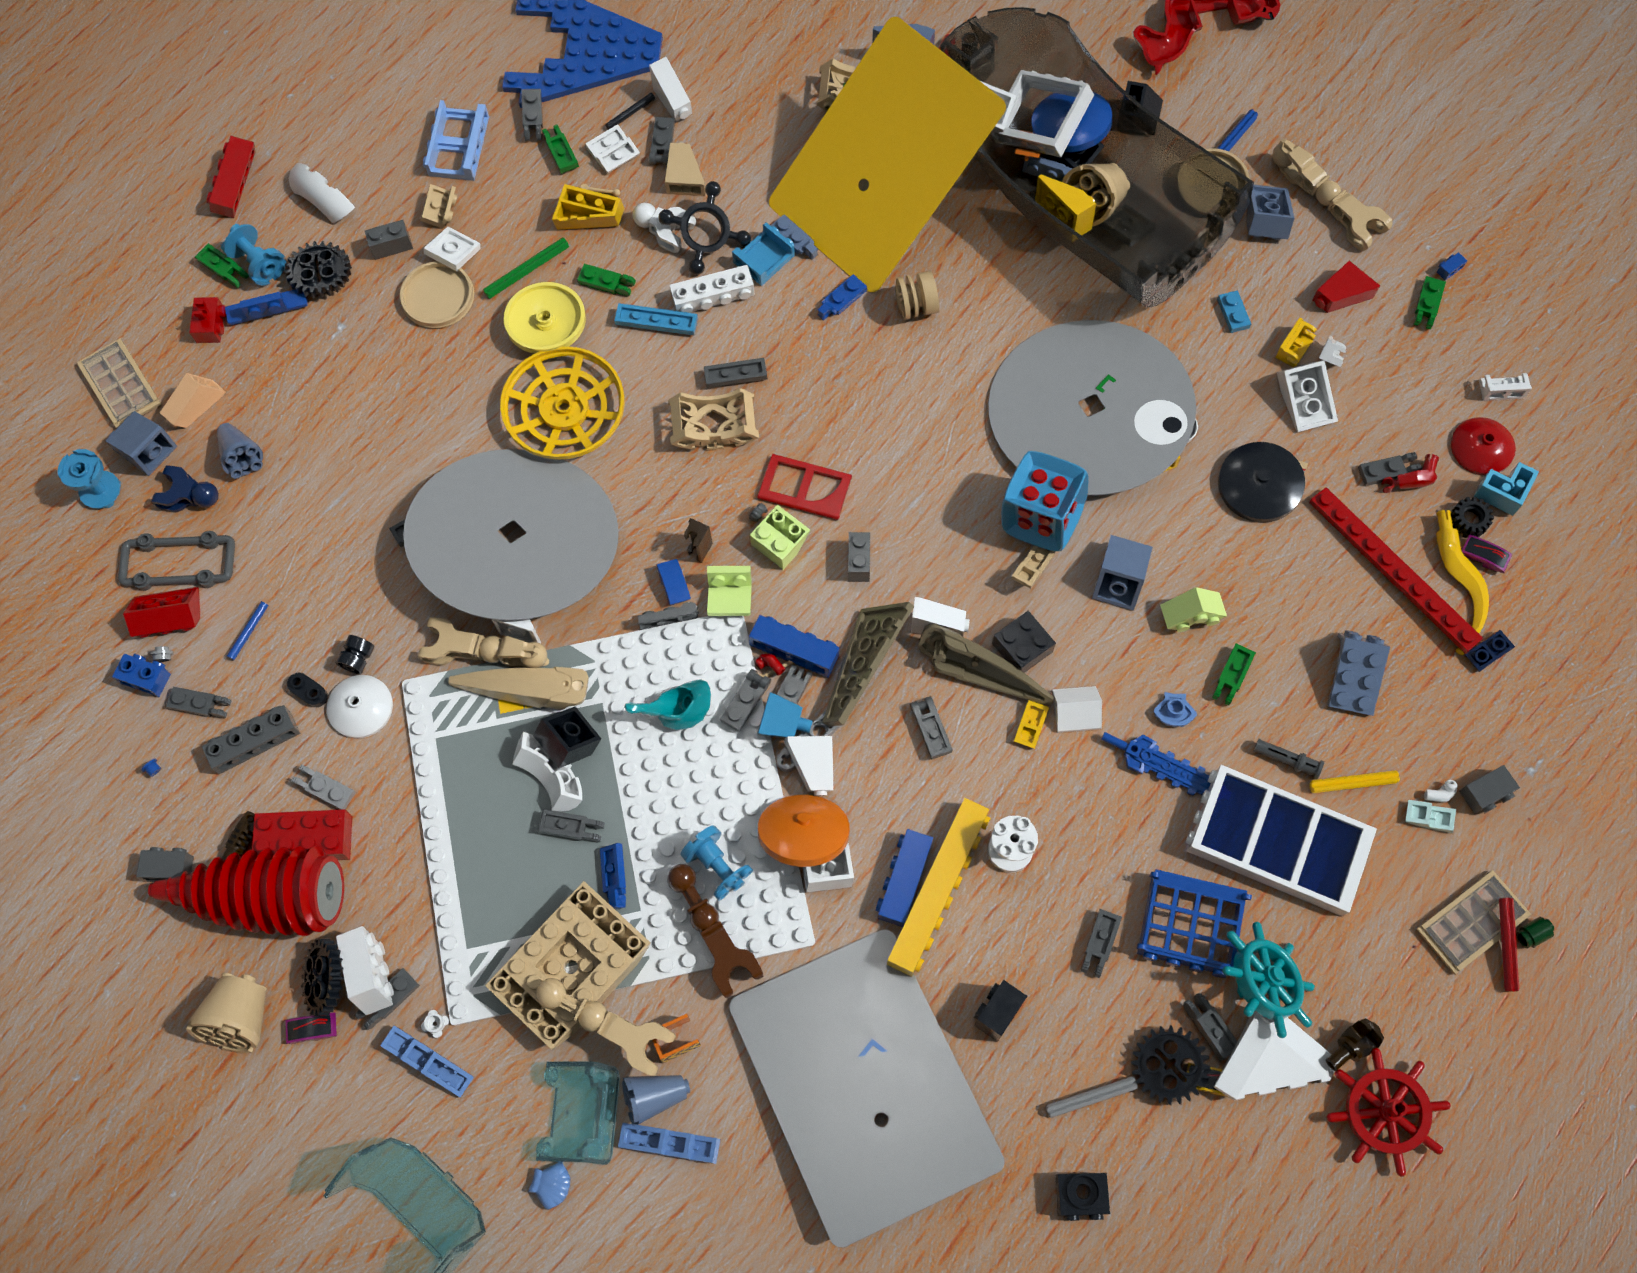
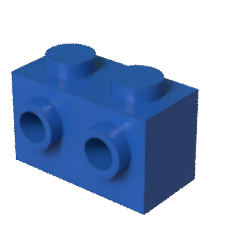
M124 654L112 677L122 685L160 697L171 674L165 669V665L153 660L150 663L146 661V658L138 654H133V656Z

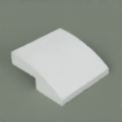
M618 124L586 143V148L607 174L640 155L630 137H626Z

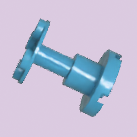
M235 224L230 228V233L221 244V249L230 258H239L246 254L247 261L250 264L248 275L256 284L263 286L270 284L269 280L272 278L277 280L284 272L285 256L275 248L264 250L261 247H255L254 245L258 238L256 228L250 224Z
M77 449L72 451L73 454L70 456L68 454L64 456L58 465L57 472L61 481L69 489L78 491L80 500L87 507L93 509L112 507L120 494L121 482L113 473L103 471L104 467L98 456L87 449Z
M712 825L695 836L697 839L693 843L690 840L682 849L680 855L686 863L699 859L706 869L712 867L723 880L714 892V896L720 901L728 895L731 889L737 891L745 883L742 879L748 877L753 872V869L749 865H745L735 872L731 870L722 859L724 853L716 845L721 832L716 826Z

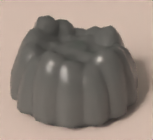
M762 502L759 503L749 514V519L758 522L762 518L763 513L768 512L766 506Z

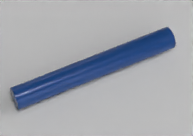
M260 602L227 654L228 658L236 659L268 608V604Z

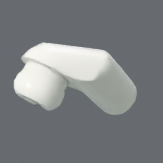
M1447 780L1439 790L1426 789L1424 799L1435 802H1448L1456 794L1458 785L1454 780Z

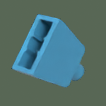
M770 692L757 734L786 738L788 736H795L796 730L809 733L813 720L800 717L803 709L801 706Z

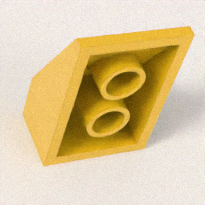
M1042 174L1039 175L1035 203L1072 241L1090 231L1096 208L1095 200L1079 188Z

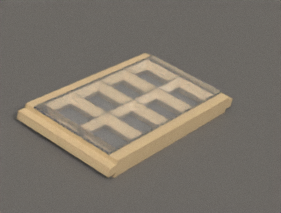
M121 338L77 362L116 428L134 411L143 416L162 405Z
M1492 870L1416 930L1455 975L1501 939L1500 898H1513L1515 927L1528 918L1531 913Z

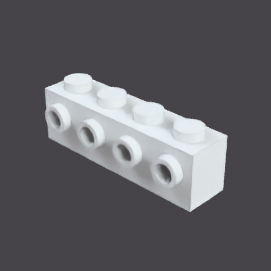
M748 265L670 285L676 311L687 313L701 309L706 310L720 304H729L731 301L748 299L755 295L754 284Z

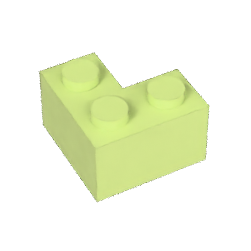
M1197 587L1160 605L1167 629L1177 630V632L1187 631L1195 623L1213 626L1218 624L1220 619L1227 617L1220 593Z

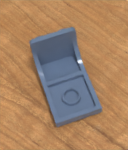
M1345 630L1344 634L1338 633L1340 653L1327 705L1373 716L1390 646L1384 643L1385 640L1380 639V637L1367 635L1366 638H1363L1357 632Z

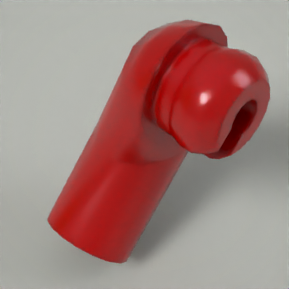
M761 654L755 660V664L759 669H763L765 666L771 667L777 676L786 670L772 654Z

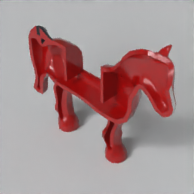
M1165 0V32H1157L1148 26L1139 25L1133 32V38L1141 47L1146 61L1154 66L1155 75H1158L1165 63L1176 60L1185 52L1193 33L1202 29L1200 13L1227 9L1234 24H1245L1257 18L1274 20L1280 11L1281 5L1279 0Z

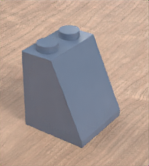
M136 411L126 417L124 422L105 440L115 452L148 476L177 448L175 442L160 425Z
M1111 535L1092 599L1134 611L1145 580L1153 547Z

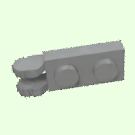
M302 764L299 770L312 777L309 783H305L298 777H293L291 780L296 785L304 788L309 794L338 809H346L356 793L353 789Z

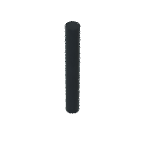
M649 93L605 124L607 129L609 130L617 124L619 125L655 100L653 93Z

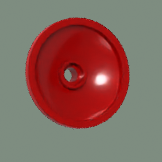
M1476 417L1462 422L1456 428L1451 438V450L1456 461L1466 470L1478 475H1486L1490 469L1499 473L1504 471L1513 461L1516 452L1515 441L1508 429L1501 423L1489 418Z

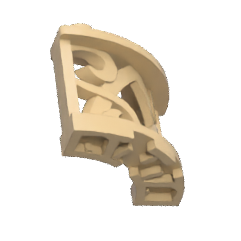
M834 58L820 66L821 82L819 99L816 102L818 107L822 108L825 112L828 111L842 90L843 84L848 81L854 72L855 66L843 64ZM828 89L833 90L831 91V95L828 94Z
M741 388L717 396H694L682 392L676 394L668 400V404L671 405L673 436L670 437L671 445L695 450V446L706 447V450L724 449V445L735 443L737 447L758 439L759 431L755 428L753 409L754 394ZM744 403V411L738 414L741 410L740 404ZM681 408H683L686 417L681 415ZM711 411L727 419L715 433H711L706 425L699 422L701 418ZM744 417L746 425H744L741 421ZM682 422L686 424V425H685V428H684L683 430H682ZM729 426L730 430L724 431V429Z

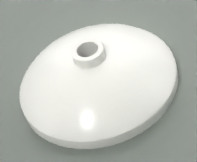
M369 675L352 676L340 682L332 690L326 706L327 717L332 727L343 736L357 739L369 737L380 731L390 719L393 699L387 686L379 679ZM355 699H359L357 704H352Z

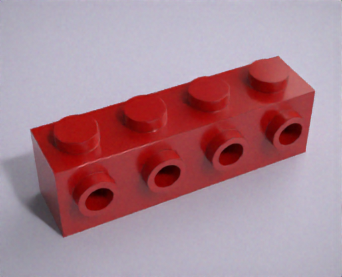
M230 135L229 142L224 144V157L219 159L218 175L213 177V190L207 195V203L209 204L210 212L235 218L254 159L255 145L252 141Z

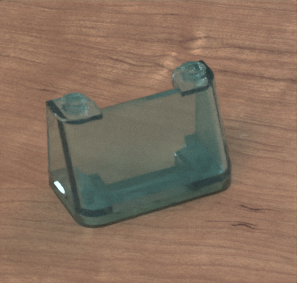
M594 1061L547 1062L544 1078L548 1086L555 1088L550 1137L541 1138L537 1144L536 1161L607 1165L611 1161L613 1154L620 1081L617 1067Z

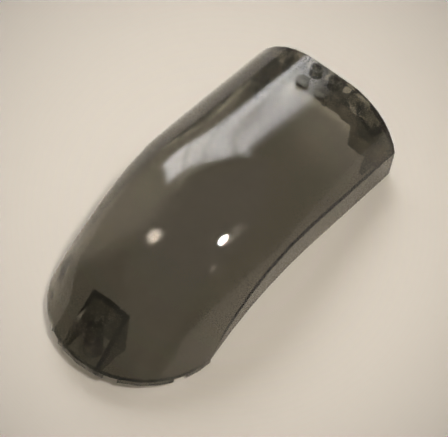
M1025 7L988 11L987 16L981 18L974 16L955 28L940 45L942 52L979 81L1006 92L1010 91L1020 70L1029 72L1033 70L1039 74H1051L1059 78L1067 77L1074 81L1082 80L1090 85L1093 92L1107 100L1112 110V126L1107 136L1100 141L1104 148L1091 164H1117L1130 182V189L1112 215L1106 221L1092 226V229L1084 235L1077 233L1035 201L1038 177L1022 172L1025 155L1015 154L1017 147L997 143L989 134L974 155V159L1005 197L1029 221L1143 306H1157L1174 295L1217 254L1242 219L1251 200L1254 182L1158 118L1123 90L1087 51L1070 27V22L1050 12H1047L1046 15L1036 13V9ZM1030 88L1009 128L1033 132L1031 119L1035 108L1042 100L1054 94V92ZM1041 153L1040 157L1045 158L1047 154Z

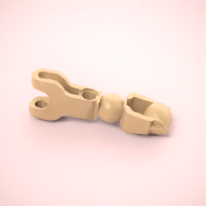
M436 617L429 618L427 627L433 633L439 634V639L433 646L421 647L417 656L425 663L439 666L446 665L456 658L484 660L489 663H498L500 661L511 668H540L549 664L546 648L538 642L527 643L509 636H504L502 639L497 636L485 638L483 635L458 631L448 619Z

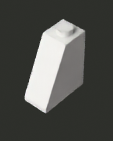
M667 57L650 64L653 90L672 118H675V122L687 118L692 114L691 101Z
M915 597L911 633L922 634L926 625L937 624L957 632L963 637L964 632H968L970 619H965L966 611Z
M832 736L786 737L784 739L785 745L807 792H814V796H827V792L833 791Z

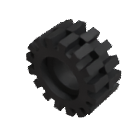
M1466 497L1464 500H1460L1452 510L1453 529L1457 528L1458 534L1464 533L1462 537L1466 538L1468 535L1480 537L1493 523L1494 515H1491L1493 510L1487 509L1490 506L1488 503L1482 504L1483 499L1477 501V497H1472L1471 500L1470 497ZM1467 511L1474 513L1479 518V523L1473 524L1468 522L1464 517V513Z

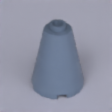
M681 1075L622 1078L625 1104L628 1105L629 1111H632L628 1112V1116L633 1126L639 1125L687 1099V1094L690 1093L688 1080L683 1079Z

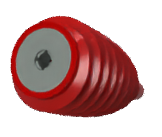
M298 846L292 852L287 847H281L276 852L270 848H265L259 854L254 850H249L243 856L235 852L231 853L226 860L216 857L210 862L208 867L204 863H200L193 873L184 871L181 876L169 877L168 879L151 883L148 887V894L156 900L170 902L175 906L182 905L187 912L196 913L204 921L212 920L218 926L225 927L229 925L235 930L247 929L253 933L264 931L267 934L280 932L283 935L289 936L295 933L300 936H308L314 931L323 932L336 922L343 905L344 876L337 858L327 856L320 846H313L309 851L303 846Z

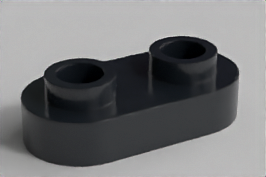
M300 672L294 673L289 677L287 687L295 696L311 707H321L326 703L328 699L327 691L313 679ZM301 680L299 685H295L296 681ZM313 692H318L315 697H311Z

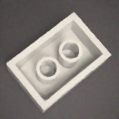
M363 926L336 936L338 949L341 951L340 958L343 959L341 965L344 968L343 975L348 999L365 1015L393 1005L391 996L394 995V991L387 979L389 968L383 960L385 949L382 942H378L372 932L369 933Z

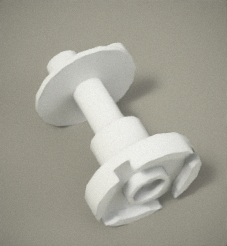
M1007 816L997 822L988 844V856L991 863L1006 873H1016L1023 870L1030 863L1033 852L1038 844V833L1034 825L1027 817Z

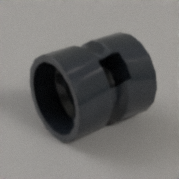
M349 635L343 646L345 651L340 652L335 663L346 671L361 675L367 664L365 659L370 658L375 646L361 637Z

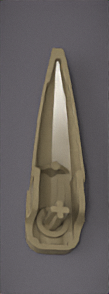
M937 624L925 626L919 639L918 647L923 654L932 660L933 667L937 672L1037 703L1052 704L1054 697L1000 656L962 637L957 632Z

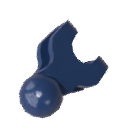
M167 465L162 474L170 482H173L172 486L164 493H154L151 503L161 510L176 513L188 506L209 508L217 502L219 493L214 484L207 481L198 483L182 467Z

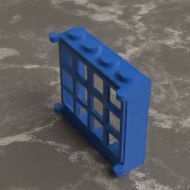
M1155 869L1154 872H1150L1151 882L1140 941L1136 947L1138 949L1137 954L1143 955L1145 960L1157 961V959L1166 961V964L1170 966L1180 967L1181 964L1189 966V970L1194 972L1206 970L1213 972L1212 975L1215 977L1226 978L1227 976L1223 974L1222 969L1225 966L1234 967V957L1237 949L1231 942L1217 939L1219 922L1233 925L1232 931L1240 937L1245 901H1251L1252 895L1247 894L1246 890ZM1157 885L1174 889L1172 905L1155 902ZM1179 891L1196 894L1193 910L1176 907ZM1201 896L1218 900L1215 916L1198 912ZM1223 901L1236 904L1234 920L1220 917ZM1153 907L1170 910L1168 927L1151 923ZM1175 912L1192 916L1190 932L1173 928ZM1197 917L1214 921L1212 937L1195 933ZM1150 928L1166 932L1164 948L1147 944ZM1172 933L1189 937L1186 953L1169 950ZM1194 939L1211 942L1208 959L1191 955ZM1216 944L1229 947L1227 963L1213 960Z

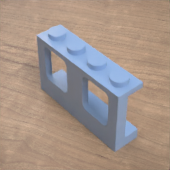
M440 100L439 107L435 110L436 119L435 123L431 126L432 136L431 140L427 142L428 152L427 156L423 158V166L431 177L474 181L489 120L486 104H478L477 110L474 111L446 108L444 100ZM449 119L470 121L471 126L468 136L466 138L443 136L446 121ZM441 151L463 153L461 168L459 170L435 168L438 153Z

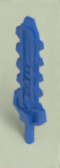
M1104 732L1101 740L1125 751L1124 755L1128 769L1143 774V772L1148 773L1151 770L1156 773V779L1162 781L1164 778L1172 781L1171 786L1178 788L1180 785L1186 787L1187 794L1192 796L1195 793L1203 795L1205 790H1209L1211 783L1208 782L1209 775L1205 774V768L1199 766L1195 769L1190 766V761L1185 758L1180 762L1174 759V753L1170 751L1167 754L1160 752L1159 746L1156 745L1157 742L1153 739L1141 735L1127 743ZM1224 783L1222 784L1217 801L1221 799L1229 800L1231 796Z

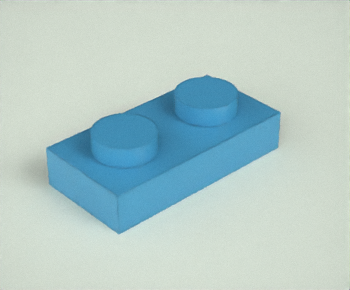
M1238 290L1218 295L1217 301L1230 333L1250 329L1252 324Z

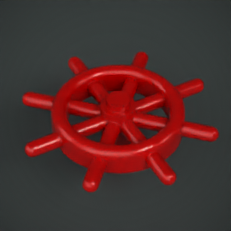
M1373 1048L1371 1054L1374 1071L1361 1076L1357 1081L1341 1069L1335 1072L1336 1078L1351 1089L1346 1100V1111L1328 1113L1326 1119L1331 1123L1348 1121L1351 1130L1361 1141L1352 1155L1354 1163H1360L1369 1149L1383 1154L1393 1155L1397 1175L1403 1177L1406 1175L1403 1153L1415 1149L1421 1143L1438 1155L1443 1153V1147L1430 1138L1428 1134L1432 1125V1112L1449 1110L1451 1104L1446 1100L1430 1102L1425 1090L1416 1081L1425 1067L1423 1061H1417L1408 1074L1394 1069H1385L1380 1049ZM1387 1080L1400 1084L1392 1098L1390 1097ZM1374 1081L1378 1083L1381 1099L1366 1089ZM1408 1091L1413 1096L1416 1104H1406L1402 1101ZM1360 1097L1376 1108L1359 1110ZM1419 1113L1417 1127L1403 1116ZM1378 1118L1368 1132L1361 1119ZM1396 1124L1412 1136L1400 1143ZM1385 1125L1387 1126L1390 1143L1377 1139Z

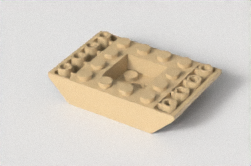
M583 881L485 986L553 1050L571 1037L581 1026L578 1021L575 1022L573 1020L574 1014L561 1007L555 1009L542 1007L536 999L538 985L545 979L555 978L564 984L566 994L583 1002L587 998L589 1001L603 1003L638 965L651 942ZM572 961L578 964L577 971L573 974L566 973V965Z

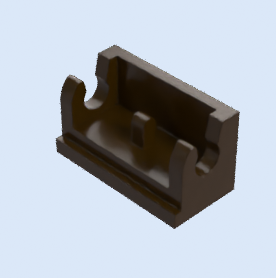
M690 518L688 521L689 525L684 533L685 540L689 538L690 534L692 541L688 547V554L690 555L693 549L696 548L698 554L696 560L702 563L713 544L710 527Z

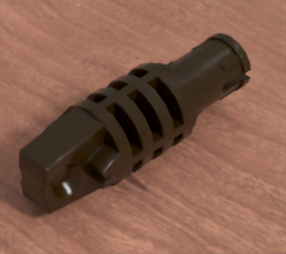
M247 811L237 823L231 836L225 843V848L227 849L221 858L226 860L234 852L240 855L244 854L253 837L254 813Z

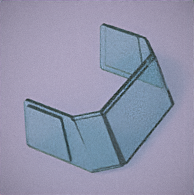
M392 1137L352 1154L324 1190L326 1193L323 1196L326 1199L350 1186L372 1192L438 1258L439 1265L432 1273H453L486 1232L481 1211L473 1204L474 1201L452 1180L454 1177L448 1171L445 1173L425 1152L421 1153L415 1146Z

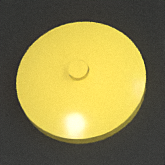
M541 282L523 288L510 299L504 312V325L510 340L520 349L534 354L572 345L583 332L586 323L584 305L578 294L571 288L554 282Z

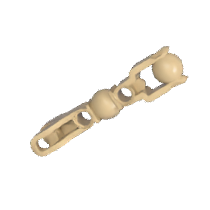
M1282 139L1273 149V161L1289 182L1297 184L1304 191L1310 193L1312 197L1316 194V199L1320 204L1329 206L1327 210L1346 228L1347 240L1358 250L1365 251L1372 244V236L1367 229H1373L1382 234L1392 228L1393 222L1388 214L1379 207L1365 206L1353 195L1347 193L1346 190L1341 191L1339 184L1329 180L1330 176L1315 162L1314 156L1300 146Z

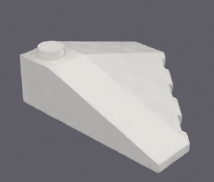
M1255 1011L1244 1027L1214 1088L1236 1101L1244 1099L1245 1095L1257 1093V1096L1275 1093L1277 1088L1288 1086V1089L1291 1090L1306 1087L1308 1085L1307 1082L1317 1080L1320 1083L1329 1082L1334 1071L1327 1065L1325 1060L1332 1054L1288 1017L1284 1019L1287 1036L1283 1039L1279 1038L1274 1020L1265 1018Z

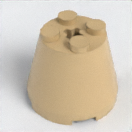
M1115 163L1083 164L1070 170L1062 180L1065 184L1083 190L1095 200L1096 208L1092 226L1106 221L1130 189V182L1127 180L1125 173Z
M222 973L221 978L190 1018L186 1028L187 1032L203 1043H206L208 1040L215 1045L222 1046L223 1050L252 1053L254 1048L257 1049L261 1038L267 988L256 984V979L250 975L244 974L240 978L229 973Z

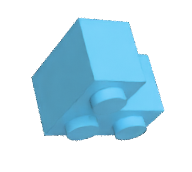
M1521 462L1515 466L1508 477L1490 469L1482 479L1474 497L1483 499L1484 502L1513 516L1523 505L1539 471Z

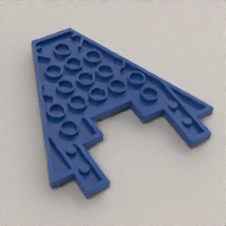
M517 0V15L552 17L551 32L568 33L564 59L545 58L543 74L505 72L502 88L504 92L520 93L519 106L522 108L521 89H541L542 102H546L650 72L649 65L660 60L663 36L661 32L586 0Z

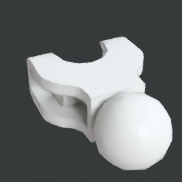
M646 202L638 204L632 213L634 222L639 227H649V232L656 236L657 243L661 248L678 253L682 247L681 240L672 232L675 229H679L680 225L672 223L669 226H664L658 219L659 213L664 209L658 207L656 210L653 205ZM680 207L668 209L673 212L674 216L683 217L686 210ZM694 215L688 221V231L692 230L696 224Z

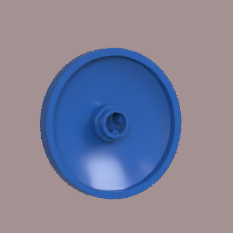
M1093 92L1094 97L1064 152H1077L1088 149L1102 141L1109 133L1112 126V110L1107 100L1101 95ZM1054 93L1042 100L1032 114L1033 134L1055 138L1076 97Z

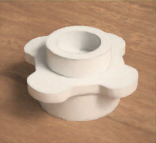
M431 1010L421 1024V1029L424 1032L432 1033L433 1037L439 1038L442 1036L443 1028L449 1024V1018L439 1015L436 1010Z

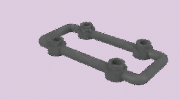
M205 531L201 536L154 538L148 533L141 534L138 539H130L122 544L118 581L123 586H135L140 591H147L153 585L200 584L203 588H211L215 583L227 582L232 577L235 540L231 536L217 535L213 531ZM219 544H226L223 574H213L210 570H201L198 575L150 577L147 573L141 572L137 573L134 578H127L130 548L140 547L144 552H151L157 546L204 545L207 549H215Z

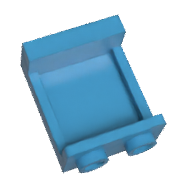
M766 222L763 224V231L743 250L737 247L732 251L733 263L738 267L748 265L751 278L761 286L795 256L792 240L788 237L785 238L775 226H770Z

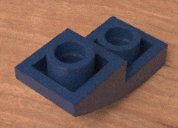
M1499 630L1465 654V656L1481 672L1511 651L1515 646Z

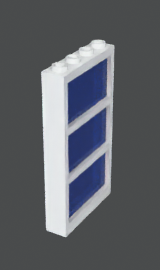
M1220 765L1216 771L1212 770L1208 778V782L1211 783L1209 790L1204 791L1200 801L1204 804L1201 811L1198 810L1193 820L1196 826L1194 831L1189 832L1185 842L1189 844L1186 851L1342 917L1350 913L1377 828L1226 766Z

